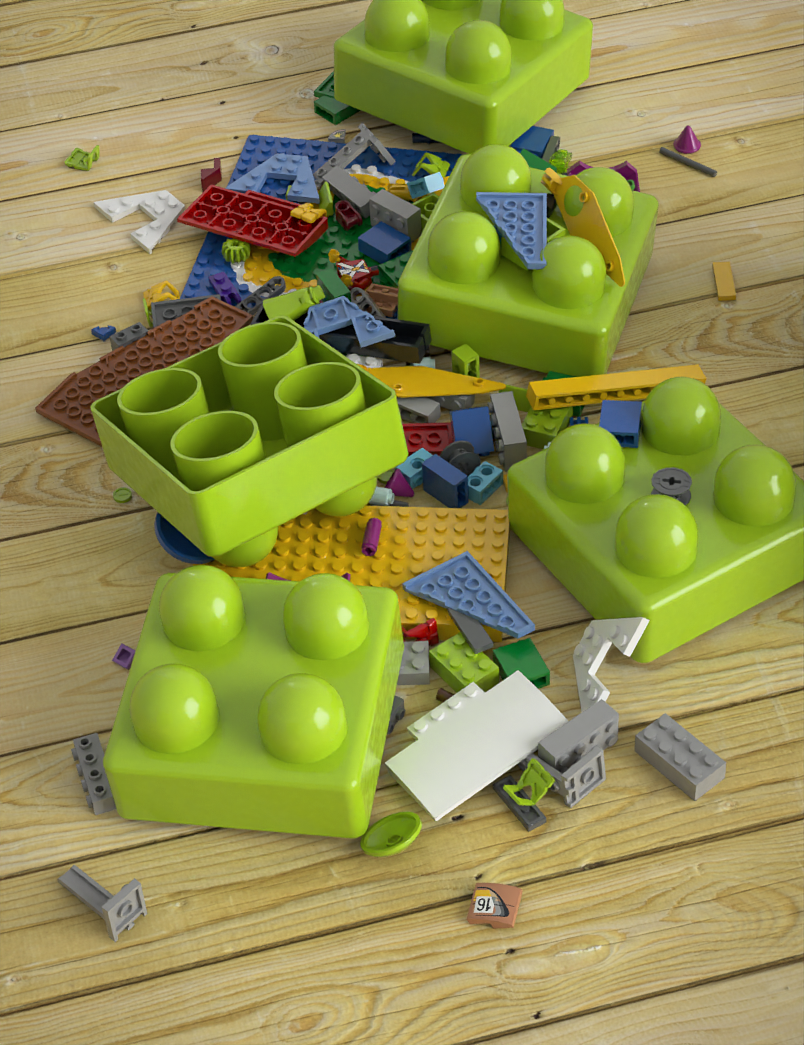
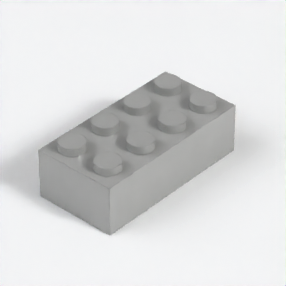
M512 391L490 394V402H488L489 413H491L489 415L490 421L493 426L492 438L496 439V452H500L498 454L500 465L503 464L505 472L513 464L527 458V441Z
M404 642L397 685H429V642Z
M599 700L539 741L538 758L563 774L572 764L577 763L587 752H590L596 746L604 750L617 742L619 713L604 700Z
M666 713L635 735V752L694 801L725 778L726 762Z

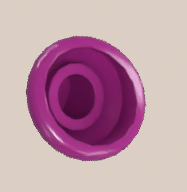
M687 125L678 138L675 139L673 146L680 153L691 154L700 149L701 142L697 139L692 128Z
M399 468L393 472L384 487L391 489L392 493L399 497H413L415 494Z

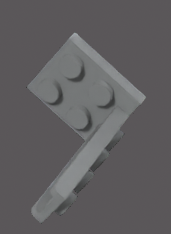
M362 122L358 126L361 132L320 167L313 176L323 186L324 181L322 177L335 166H339L343 170L369 146L376 154L380 153L378 156L384 163L387 161L392 165L396 161L379 139Z
M598 746L587 752L582 759L572 764L563 774L533 753L517 764L524 771L527 769L529 761L532 758L536 759L544 767V770H547L555 779V782L549 788L553 792L564 797V804L570 808L606 780L604 753Z
M73 865L70 870L57 879L58 883L105 920L109 938L114 942L118 940L117 935L124 929L129 931L135 925L133 921L141 914L143 916L148 914L141 883L135 878L129 884H125L115 896L76 865Z

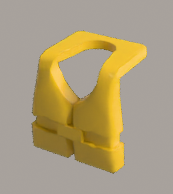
M305 203L293 209L291 216L308 223H313L321 216L327 217V211L323 208L313 209L312 204Z
M168 281L158 283L152 286L151 289L143 292L149 310L153 302H161L167 298L171 300L180 299L179 291ZM165 286H168L175 296L168 292L162 294L161 292Z

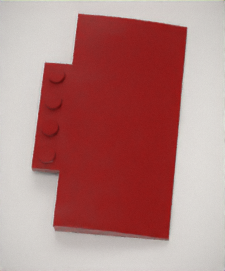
M212 184L177 218L179 223L294 257L310 247L328 229L327 217L321 216L313 223H308L291 216V211L298 208L301 204L252 190H247L243 194Z

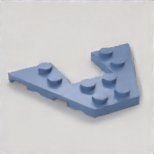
M277 153L226 187V189L245 194L247 190L260 192L267 178L294 180L287 195L289 201L320 204L307 156Z
M345 296L309 307L308 316L304 322V328L318 338L321 334L353 324L361 348L395 337L393 329L390 330L385 327L380 320H375L374 316L367 311L364 312L359 309L358 305L350 302Z

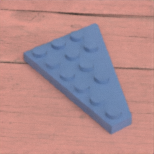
M476 192V201L527 269H543L546 266V260L543 256V261H541L540 253L547 244V193Z
M468 551L402 583L403 590L446 609L456 610L477 619L484 625L519 639L535 630V624Z

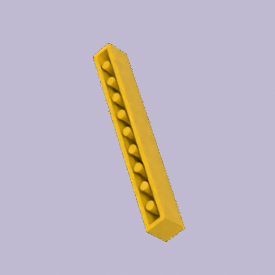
M698 364L529 382L526 397L534 411L602 403L603 400L626 401L645 399L654 387L667 379L690 377L705 384L707 378Z

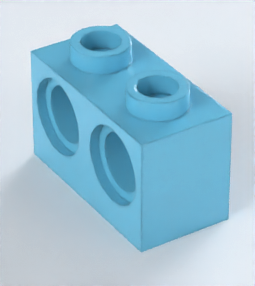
M440 172L407 183L412 199L441 190L445 186Z
M486 461L477 466L474 472L468 476L469 500L479 505L485 502L503 484V470Z

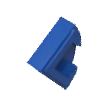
M109 325L102 328L97 326L91 329L92 335L105 341L109 336L116 333V328Z

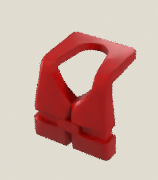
M431 618L408 631L402 626V633L405 637H417L415 641H428L429 646L439 643L435 618Z

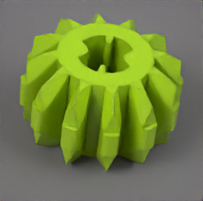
M227 239L223 243L222 255L226 262L231 261L232 264L235 262L239 264L241 261L245 262L250 256L251 249L247 242Z

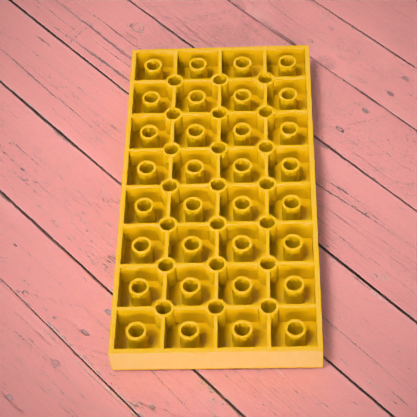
M365 506L354 514L336 517L323 514L314 508L308 511L307 514H302L278 526V536L273 549L263 560L254 565L238 568L226 566L214 560L205 564H193V566H213L226 572L230 577L266 579V574L270 572L291 581H301L309 576L320 573H330L339 576L349 573L350 582L354 585L387 587L396 592L401 624L406 631L421 623H425L431 618H435L439 640H448L460 632L449 616L448 609L404 591L402 583L468 551L506 592L510 522L508 510ZM370 518H377L381 521L382 525L377 551L373 556H366L362 553L361 549L366 524ZM480 623L493 642H502L503 632ZM403 635L404 639H417V637H405Z

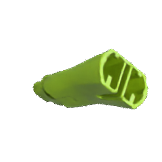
M320 285L314 288L310 286L263 300V307L269 319L286 316L295 321L307 313L309 307L319 304V300L324 299L325 295Z

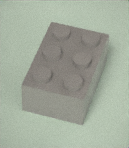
M384 189L369 199L371 226H375L382 221L410 237L411 243L421 236L420 208Z

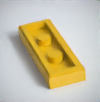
M713 262L712 268L718 301L736 300L730 262Z

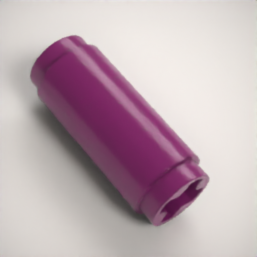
M370 518L366 524L361 546L362 553L366 556H373L377 551L382 528L381 521L377 518Z

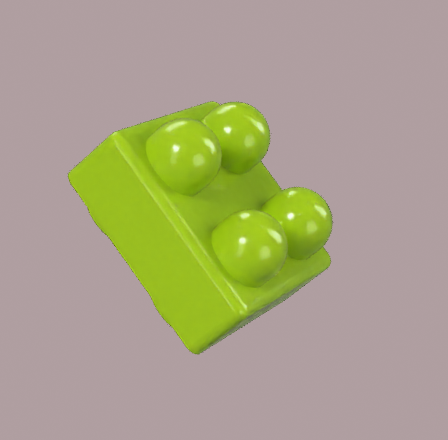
M373 0L366 11L365 19L334 43V98L375 117L387 120L468 154H472L477 149L490 144L509 146L589 78L593 23L587 17L565 10L563 0Z
M502 144L486 145L477 149L472 154L460 156L398 281V320L429 324L432 338L430 345L454 350L467 344L479 357L544 373L553 371L576 377L606 374L653 253L659 206L658 200L653 195L633 191L627 180L612 169L593 167L583 170L576 176L596 196L621 257L625 285L623 287L618 286L606 274L604 258L593 243L579 236H570L558 204L548 219L565 228V236L551 240L546 244L544 250L542 248L540 259L543 261L544 256L546 260V266L543 269H530L526 271L501 255L498 233L494 223L476 201V192L548 194L551 192L540 182L543 174H546L545 171L530 168L518 151ZM558 174L561 178L567 177L566 175ZM576 185L571 186L567 190L564 198L565 211L570 216L578 215L584 204L579 200L582 190Z
M286 316L274 317L263 323L239 329L212 347L165 369L151 371L133 379L122 389L96 400L91 405L93 418L110 470L205 555L213 557L221 564L230 567H248L263 560L276 543L278 526L314 508L323 514L336 517L348 516L360 511L369 503L375 493L377 476L404 463L408 458V449L395 390Z
M674 377L659 383L652 389L646 400L642 402V420L638 448L621 447L615 436L608 430L600 427L599 423L595 425L587 423L576 424L558 433L548 448L513 464L508 470V519L510 529L596 620L636 617L650 620L630 656L637 662H651L804 580V480L793 471L788 460L780 452L764 445L718 402L717 397L707 385L697 379ZM674 467L682 469L690 475L692 485L689 489L691 499L687 505L667 495L651 494L654 488L651 479L658 470Z
M195 565L184 568L177 573L161 575L155 584L103 758L104 770L118 814L122 818L132 820L317 836L358 838L364 835L369 826L404 651L399 602L396 592L387 587L354 585L344 577L330 573L314 574L301 581L230 577L226 572L216 567Z

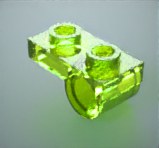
M560 149L549 159V163L557 167V174L567 173L568 163L572 160V153Z

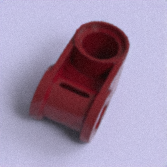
M338 201L335 204L336 221L340 223L345 231H349L350 228L356 225H362L363 222L360 214L347 201Z

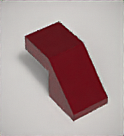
M214 158V168L201 169L202 192L211 184L216 185L222 181L220 158Z

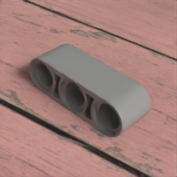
M358 287L350 291L351 302L358 305L359 309L365 312L369 306H372V312L370 313L372 316L386 318L366 291ZM362 293V298L357 301V294Z

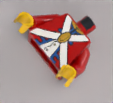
M331 249L328 254L329 261L331 263L336 262L338 277L350 291L357 287L365 290L372 284L371 277L379 275L377 265L367 267L362 259L346 260L341 256L339 257V252L335 249Z

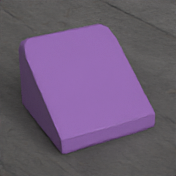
M121 643L112 661L129 670L136 650Z

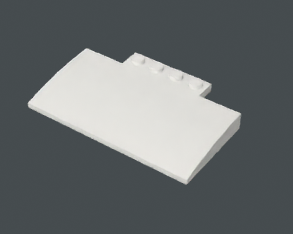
M517 670L486 693L472 682L408 726L409 734L416 741L386 761L385 765L388 773L435 821H438L538 750L539 741L569 721L535 685Z

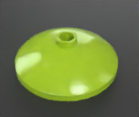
M398 812L388 815L367 829L360 841L361 848L365 854L374 857L398 854L415 841L422 828V822L419 816L413 812Z

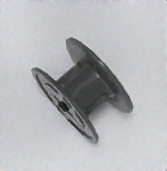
M468 441L453 442L446 446L440 455L442 459L467 476L472 474L477 466L481 465L480 457L474 453V447Z
M672 467L658 470L653 475L651 480L654 488L651 494L667 495L679 500L684 505L689 503L691 499L689 489L692 485V480L687 472Z

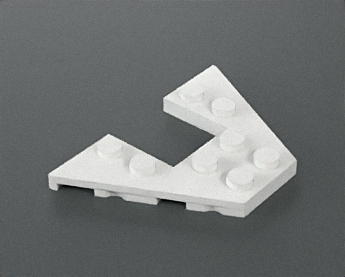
M167 190L94 202V207L112 223L139 209L153 219V222L130 233L131 239L149 254H152V249L155 245L161 242V239L170 231V226L176 223L177 218L185 211V205Z
M636 617L591 621L585 629L580 643L575 647L573 654L581 712L601 699L606 701L610 694L609 690L595 676V673L611 644L613 643L624 655L630 657L650 620Z

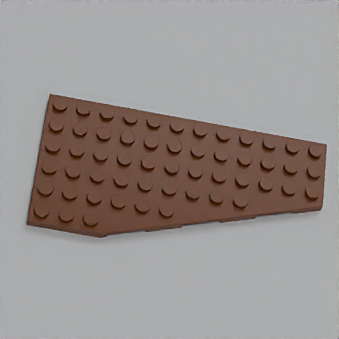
M211 296L193 306V310L175 320H168L148 331L146 336L126 347L121 346L99 358L100 361L79 373L73 372L35 407L36 413L102 447L91 411L93 402L122 389L127 383L143 374L165 369L222 342L235 331L249 326L253 320V315Z

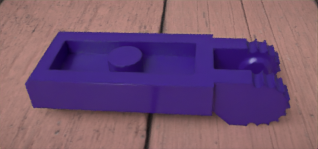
M225 272L208 277L209 283L215 292L220 294L221 301L231 305L230 299L234 298L237 304L241 302L238 291Z

